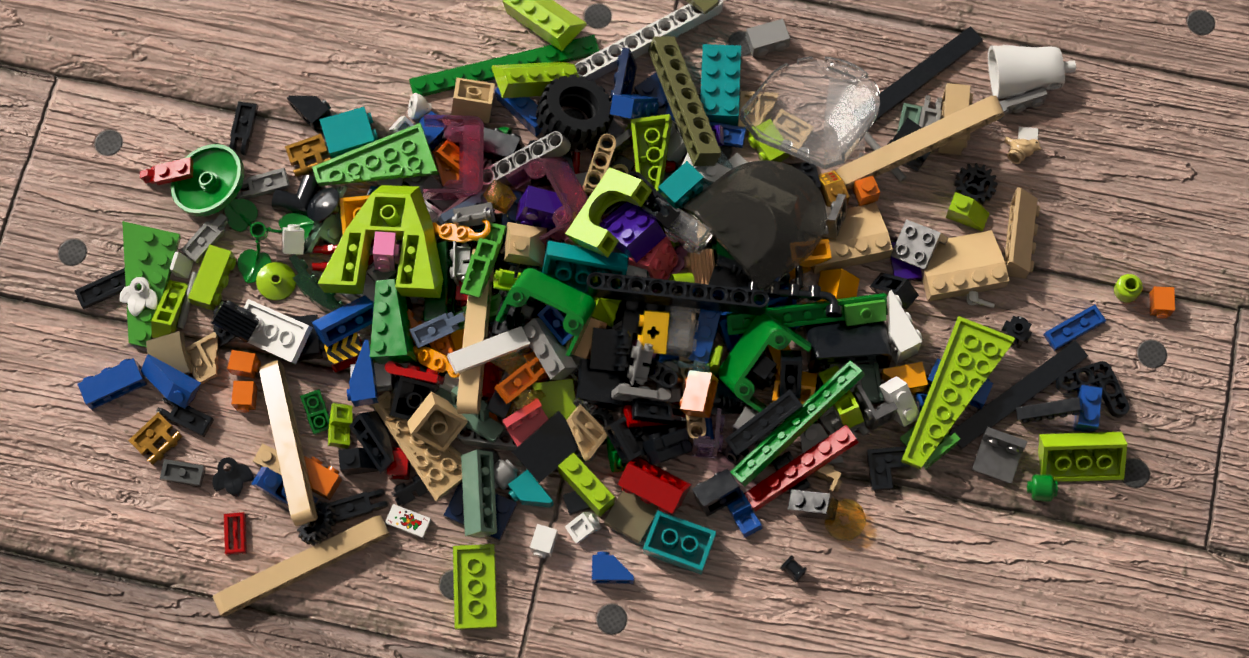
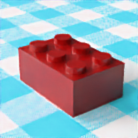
M638 456L628 462L617 485L621 486L622 490L628 494L634 493L640 496L641 501L657 505L660 511L666 514H673L681 507L692 484L656 465H650L648 461Z

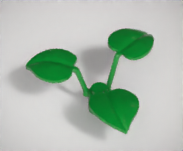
M234 199L225 207V216L229 220L228 224L236 231L243 232L249 225L250 233L256 239L257 251L247 249L238 258V269L246 283L256 282L260 269L266 264L271 263L269 254L260 253V241L267 238L268 232L283 234V227H288L289 224H296L304 229L305 241L314 226V222L309 217L297 213L286 214L280 218L279 226L281 230L270 227L266 228L261 222L252 223L258 217V210L253 202L246 199Z

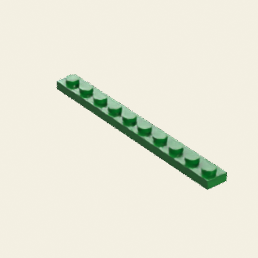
M595 35L573 39L562 51L553 45H548L410 78L409 81L412 94L418 93L424 97L455 89L457 78L482 82L495 80L492 65L570 62L587 58L598 52L599 49Z

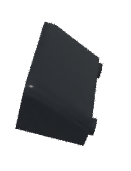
M845 320L804 325L805 340L811 343L810 351L806 350L809 373L819 372V367L824 365L825 368H830L831 364H845L849 361L853 363L869 362L870 365H874L877 362L879 368H889L892 352L885 321L846 326Z

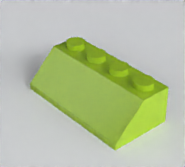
M502 0L508 15L561 51L587 25L586 22L553 0Z
M567 62L492 65V71L502 98L542 96L545 87L552 80L559 79L562 76L569 77L570 75H577L579 77L575 65Z
M1122 432L1039 434L1038 456L1040 475H1052L1057 482L1124 480L1127 442Z

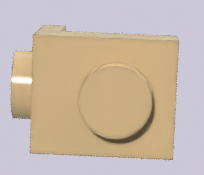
M826 464L817 470L814 475L832 483L828 492L832 495L833 491L838 492L842 484V480H840L841 473L834 470L835 468L832 465Z

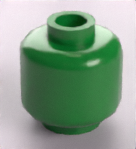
M1036 474L1032 476L1031 481H1027V493L1031 494L1032 500L1050 502L1053 500V497H1057L1058 483L1052 475Z

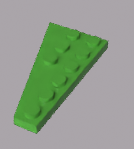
M421 123L312 167L319 186L439 174Z
M122 221L126 287L130 286L131 281L136 277L146 278L150 283V289L157 294L159 305L169 282L170 266L174 253L178 249L181 235ZM139 283L137 289L140 291L142 286ZM127 303L129 344L147 348L146 341L153 339L151 320L156 310L145 306L143 311L134 317L128 310Z

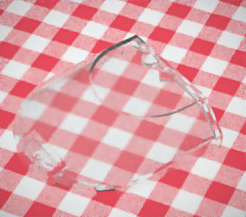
M813 56L797 59L795 64L788 65L785 63L774 70L741 108L740 120L757 141L823 169H828L845 163L873 125L880 109V92L876 82H872L868 78V73L851 62L826 56L825 60H813Z

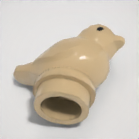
M1008 137L1005 138V142L1011 147L1007 157L1015 164H1020L1025 160V157H1030L1035 151L1041 150L1037 139L1013 140Z

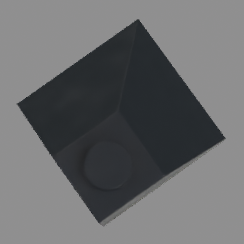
M396 376L391 392L389 415L409 420L429 393H436L439 386L403 376Z

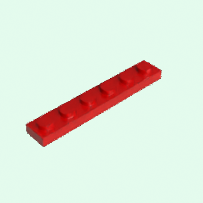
M845 425L746 491L744 495L753 509L757 511L859 442L849 427Z

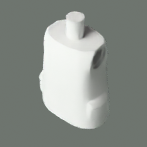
M990 46L988 50V69L992 94L997 96L998 99H1010L1042 88L1046 90L1062 88L1065 83V73L1075 72L1076 63L1075 61H1063L1061 50L1057 47Z

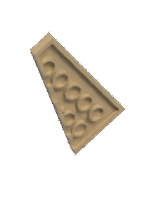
M386 391L378 397L379 403L372 405L437 502L462 482V454L451 445H449L445 452H442L411 435L407 423L408 420L389 415L391 393Z

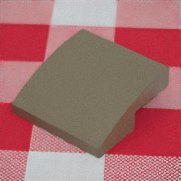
M178 331L146 341L147 353L184 374L192 373L191 354L186 352L183 332Z
M622 491L606 517L604 524L640 544L649 530L657 510H660L653 503L647 504L641 501L640 496Z

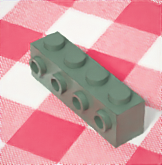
M474 450L461 455L465 536L483 538L497 533L493 452Z

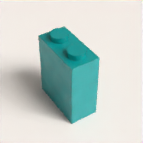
M364 106L320 119L331 158L379 140L376 129H371L370 124L374 123L371 113H367Z

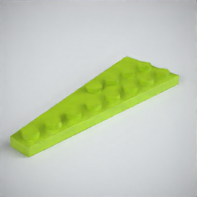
M958 316L901 462L921 470L1015 340L1014 337Z

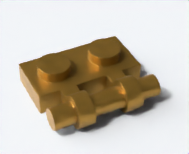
M322 134L285 146L291 165H300V168L293 170L295 177L309 175L310 172H313V166L330 160V157L322 159V155L328 154ZM316 158L317 162L309 165L305 164V161Z
M158 412L128 441L143 456L148 451H151L153 454L147 460L154 465L158 460L161 461L165 457L164 454L170 448L176 447L178 445L177 442L183 436L178 431L170 436L168 433L174 427ZM164 438L166 442L157 449L155 445Z

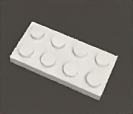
M248 299L244 308L256 314L255 319L259 323L247 343L296 364L313 327Z

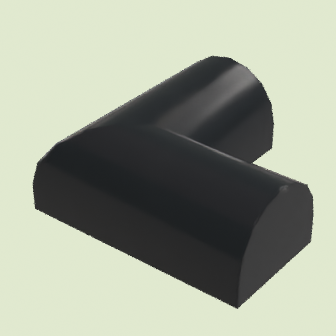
M303 175L297 194L279 189L274 192L272 208L308 217V205L315 194L320 191L321 186L318 185L315 177Z

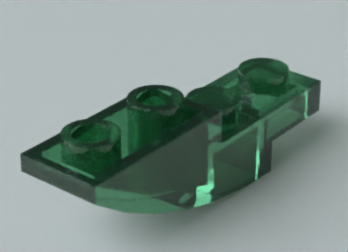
M296 254L289 258L298 275L293 277L295 284L313 304L328 314L344 306L341 300L337 302L335 299L336 293H324L317 284L318 280L313 273L309 275L306 269L309 267L303 258L299 260Z

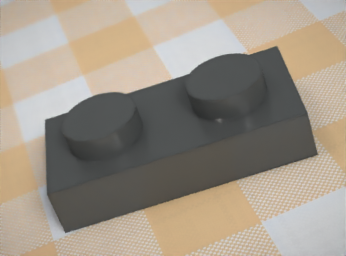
M164 459L160 480L201 487L206 467L199 464Z

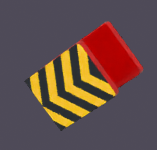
M357 332L328 347L323 343L334 372L349 368L350 364H356L362 348V342Z

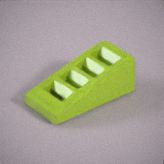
M718 345L712 350L709 364L703 365L702 372L718 375L723 346Z

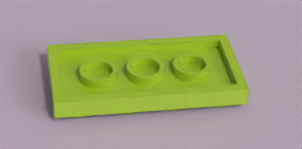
M495 544L453 546L455 630L497 628Z

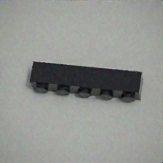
M1077 397L1016 407L1017 420L1022 424L1030 423L1029 421L1039 422L1046 418L1051 420L1055 419V417L1064 418L1071 414L1074 416L1080 415V413L1084 412L1082 399Z

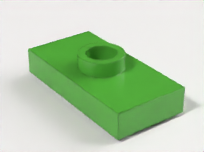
M884 299L844 305L846 326L887 321Z

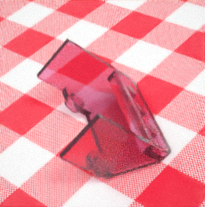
M424 115V127H444L445 138L450 142L459 143V180L447 181L443 189L423 188V198L456 200L479 194L483 188L484 123L482 119L477 116Z
M563 157L532 159L505 175L515 189L532 179H539L544 175L549 179L563 206L553 213V222L556 227L539 237L546 247L548 241L561 243L563 240L569 239L565 233L589 199L570 164Z

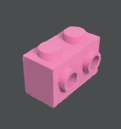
M375 232L373 247L375 270L380 272L395 271V265L399 264L400 252L399 244L396 243V233Z

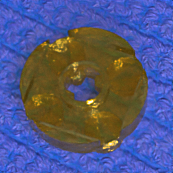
M851 499L838 500L835 521L824 520V527L828 533L841 541H852L862 533L866 525L863 508ZM848 515L850 524H841L839 517Z

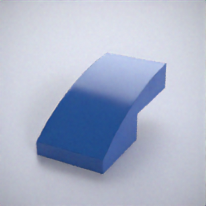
M741 490L743 497L727 505V508L745 538L763 528L753 512L751 504Z

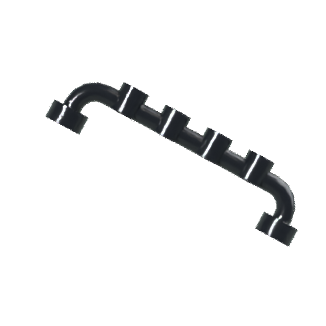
M750 281L748 282V287H737L761 290L766 292L770 298L788 297L792 300L807 298L811 301L827 300L830 305L826 306V316L830 318L842 316V306L838 305L836 297L829 292L821 291V287L818 285L809 286V290H801L799 284H790L788 289H780L779 283L772 282L768 284V288L760 287L759 282ZM734 299L737 303H741L739 299Z

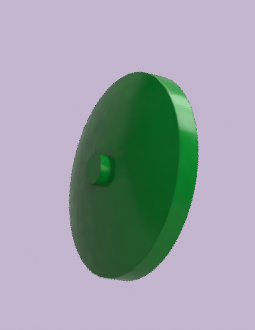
M210 144L194 150L185 157L193 159V177L171 183V194L174 202L185 213L192 216H208L224 209L234 200L243 184L244 165L241 158L225 145Z

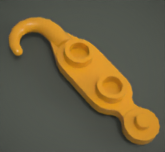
M482 219V222L485 223L486 227L481 233H476L465 225L458 226L453 223H445L439 226L437 223L432 222L435 235H439L442 240L456 241V243L478 241L479 238L485 239L491 231V224L485 219Z
M413 347L414 354L422 365L440 373L447 371L449 376L454 378L460 376V373L455 374L446 355L429 347Z

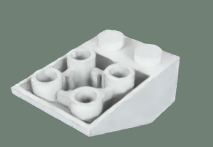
M891 290L887 296L888 315H886L887 321H885L892 358L898 364L918 353L923 338L920 331L914 329L910 314L904 312L901 307V299L898 295H894Z

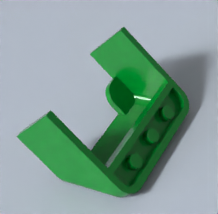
M525 269L509 290L495 321L504 322L511 306L522 307L531 296L566 313L563 327L567 333L574 336L566 355L573 356L596 309V301L593 297L536 269Z
M769 314L756 315L720 366L718 376L739 399L758 412H761L767 405L752 396L755 387L746 378V375L769 344L773 348L781 350L786 348L792 340L809 352L811 343Z

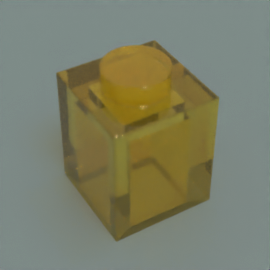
M495 179L483 194L488 203L492 202L493 208L504 214L507 213L517 199L509 186Z

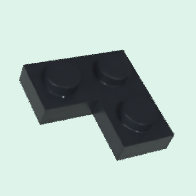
M907 446L870 449L866 451L872 491L892 490L891 469L910 468V465L901 462Z

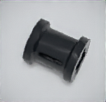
M791 555L780 569L782 571L785 570L794 578L793 581L796 583L808 569L806 567L803 568L794 560L795 557Z

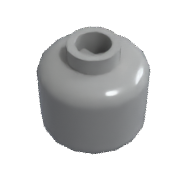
M508 459L506 461L498 460L493 465L495 489L499 487L506 490L509 487L508 484L518 477L516 474L518 470Z

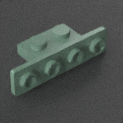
M346 185L335 188L339 193V198H342L348 188ZM340 210L335 215L331 214L321 223L314 224L312 228L314 232L311 237L308 236L304 241L305 255L312 252L319 238L330 245H338L343 236Z
M455 386L451 393L443 388H439L435 394L448 400L457 409L458 387ZM481 399L479 414H462L468 420L465 426L494 443L505 431V427L489 417V411L485 409L487 403Z

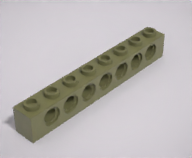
M654 36L648 52L693 167L715 166L721 156V148L718 146L715 133L712 131L709 123V118L705 114L703 103L699 99L697 88L693 84L686 61L680 52V46L677 44L674 36Z

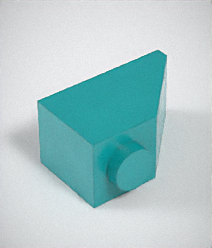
M528 470L508 484L510 489L508 494L515 502L518 500L522 505L548 508L554 506L553 500Z

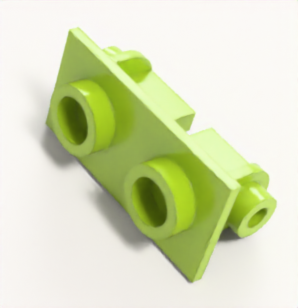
M496 270L495 274H493V288L509 291L521 273L518 272L517 278H514V271Z

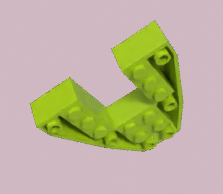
M381 185L371 193L346 228L317 284L324 293L363 294L372 239L375 238V232L396 233V240H403L395 285L400 295L405 297L441 298L443 275L433 223L420 187Z

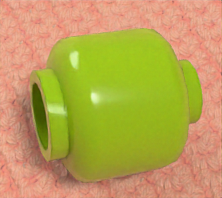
M1125 274L1115 283L1114 294L1117 299L1124 303L1133 302L1141 294L1143 284L1136 275Z

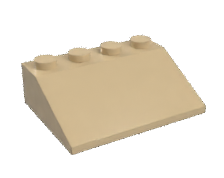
M876 203L848 208L837 238L803 234L805 241L829 239L832 258L812 266L813 274L887 259L891 257L893 251L888 230Z
M992 230L948 238L946 245L939 243L936 246L927 269L921 268L928 302L967 295L970 291L983 292L1005 288L1010 281L1004 258Z

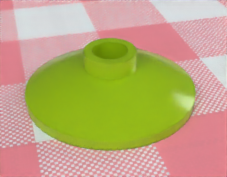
M272 262L260 269L257 274L256 285L262 296L269 300L279 301L293 293L296 287V276L288 265L281 262ZM277 276L280 278V280L278 282H273L272 278Z

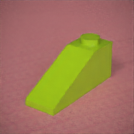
M169 280L151 320L152 338L176 332V326L188 288L187 283Z
M837 365L818 373L823 385L839 371ZM851 390L845 393L833 405L843 426L847 425L851 428L864 422L859 405Z

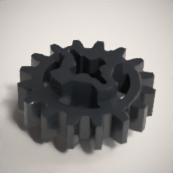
M975 163L974 167L967 164L966 169L962 167L960 173L956 174L954 186L957 188L955 192L973 198L977 202L980 201L984 205L985 199L990 201L992 195L996 193L995 188L998 185L997 182H994L996 175L991 176L992 169L986 171V165L980 168L978 163ZM967 176V181L963 183V179ZM988 185V190L984 193V188Z
M319 501L318 504L314 503L317 520L303 524L297 529V532L300 533L298 537L308 545L315 546L316 542L321 544L322 538L327 539V535L333 532L331 527L336 525V522L333 521L337 517L335 514L336 509L327 502Z

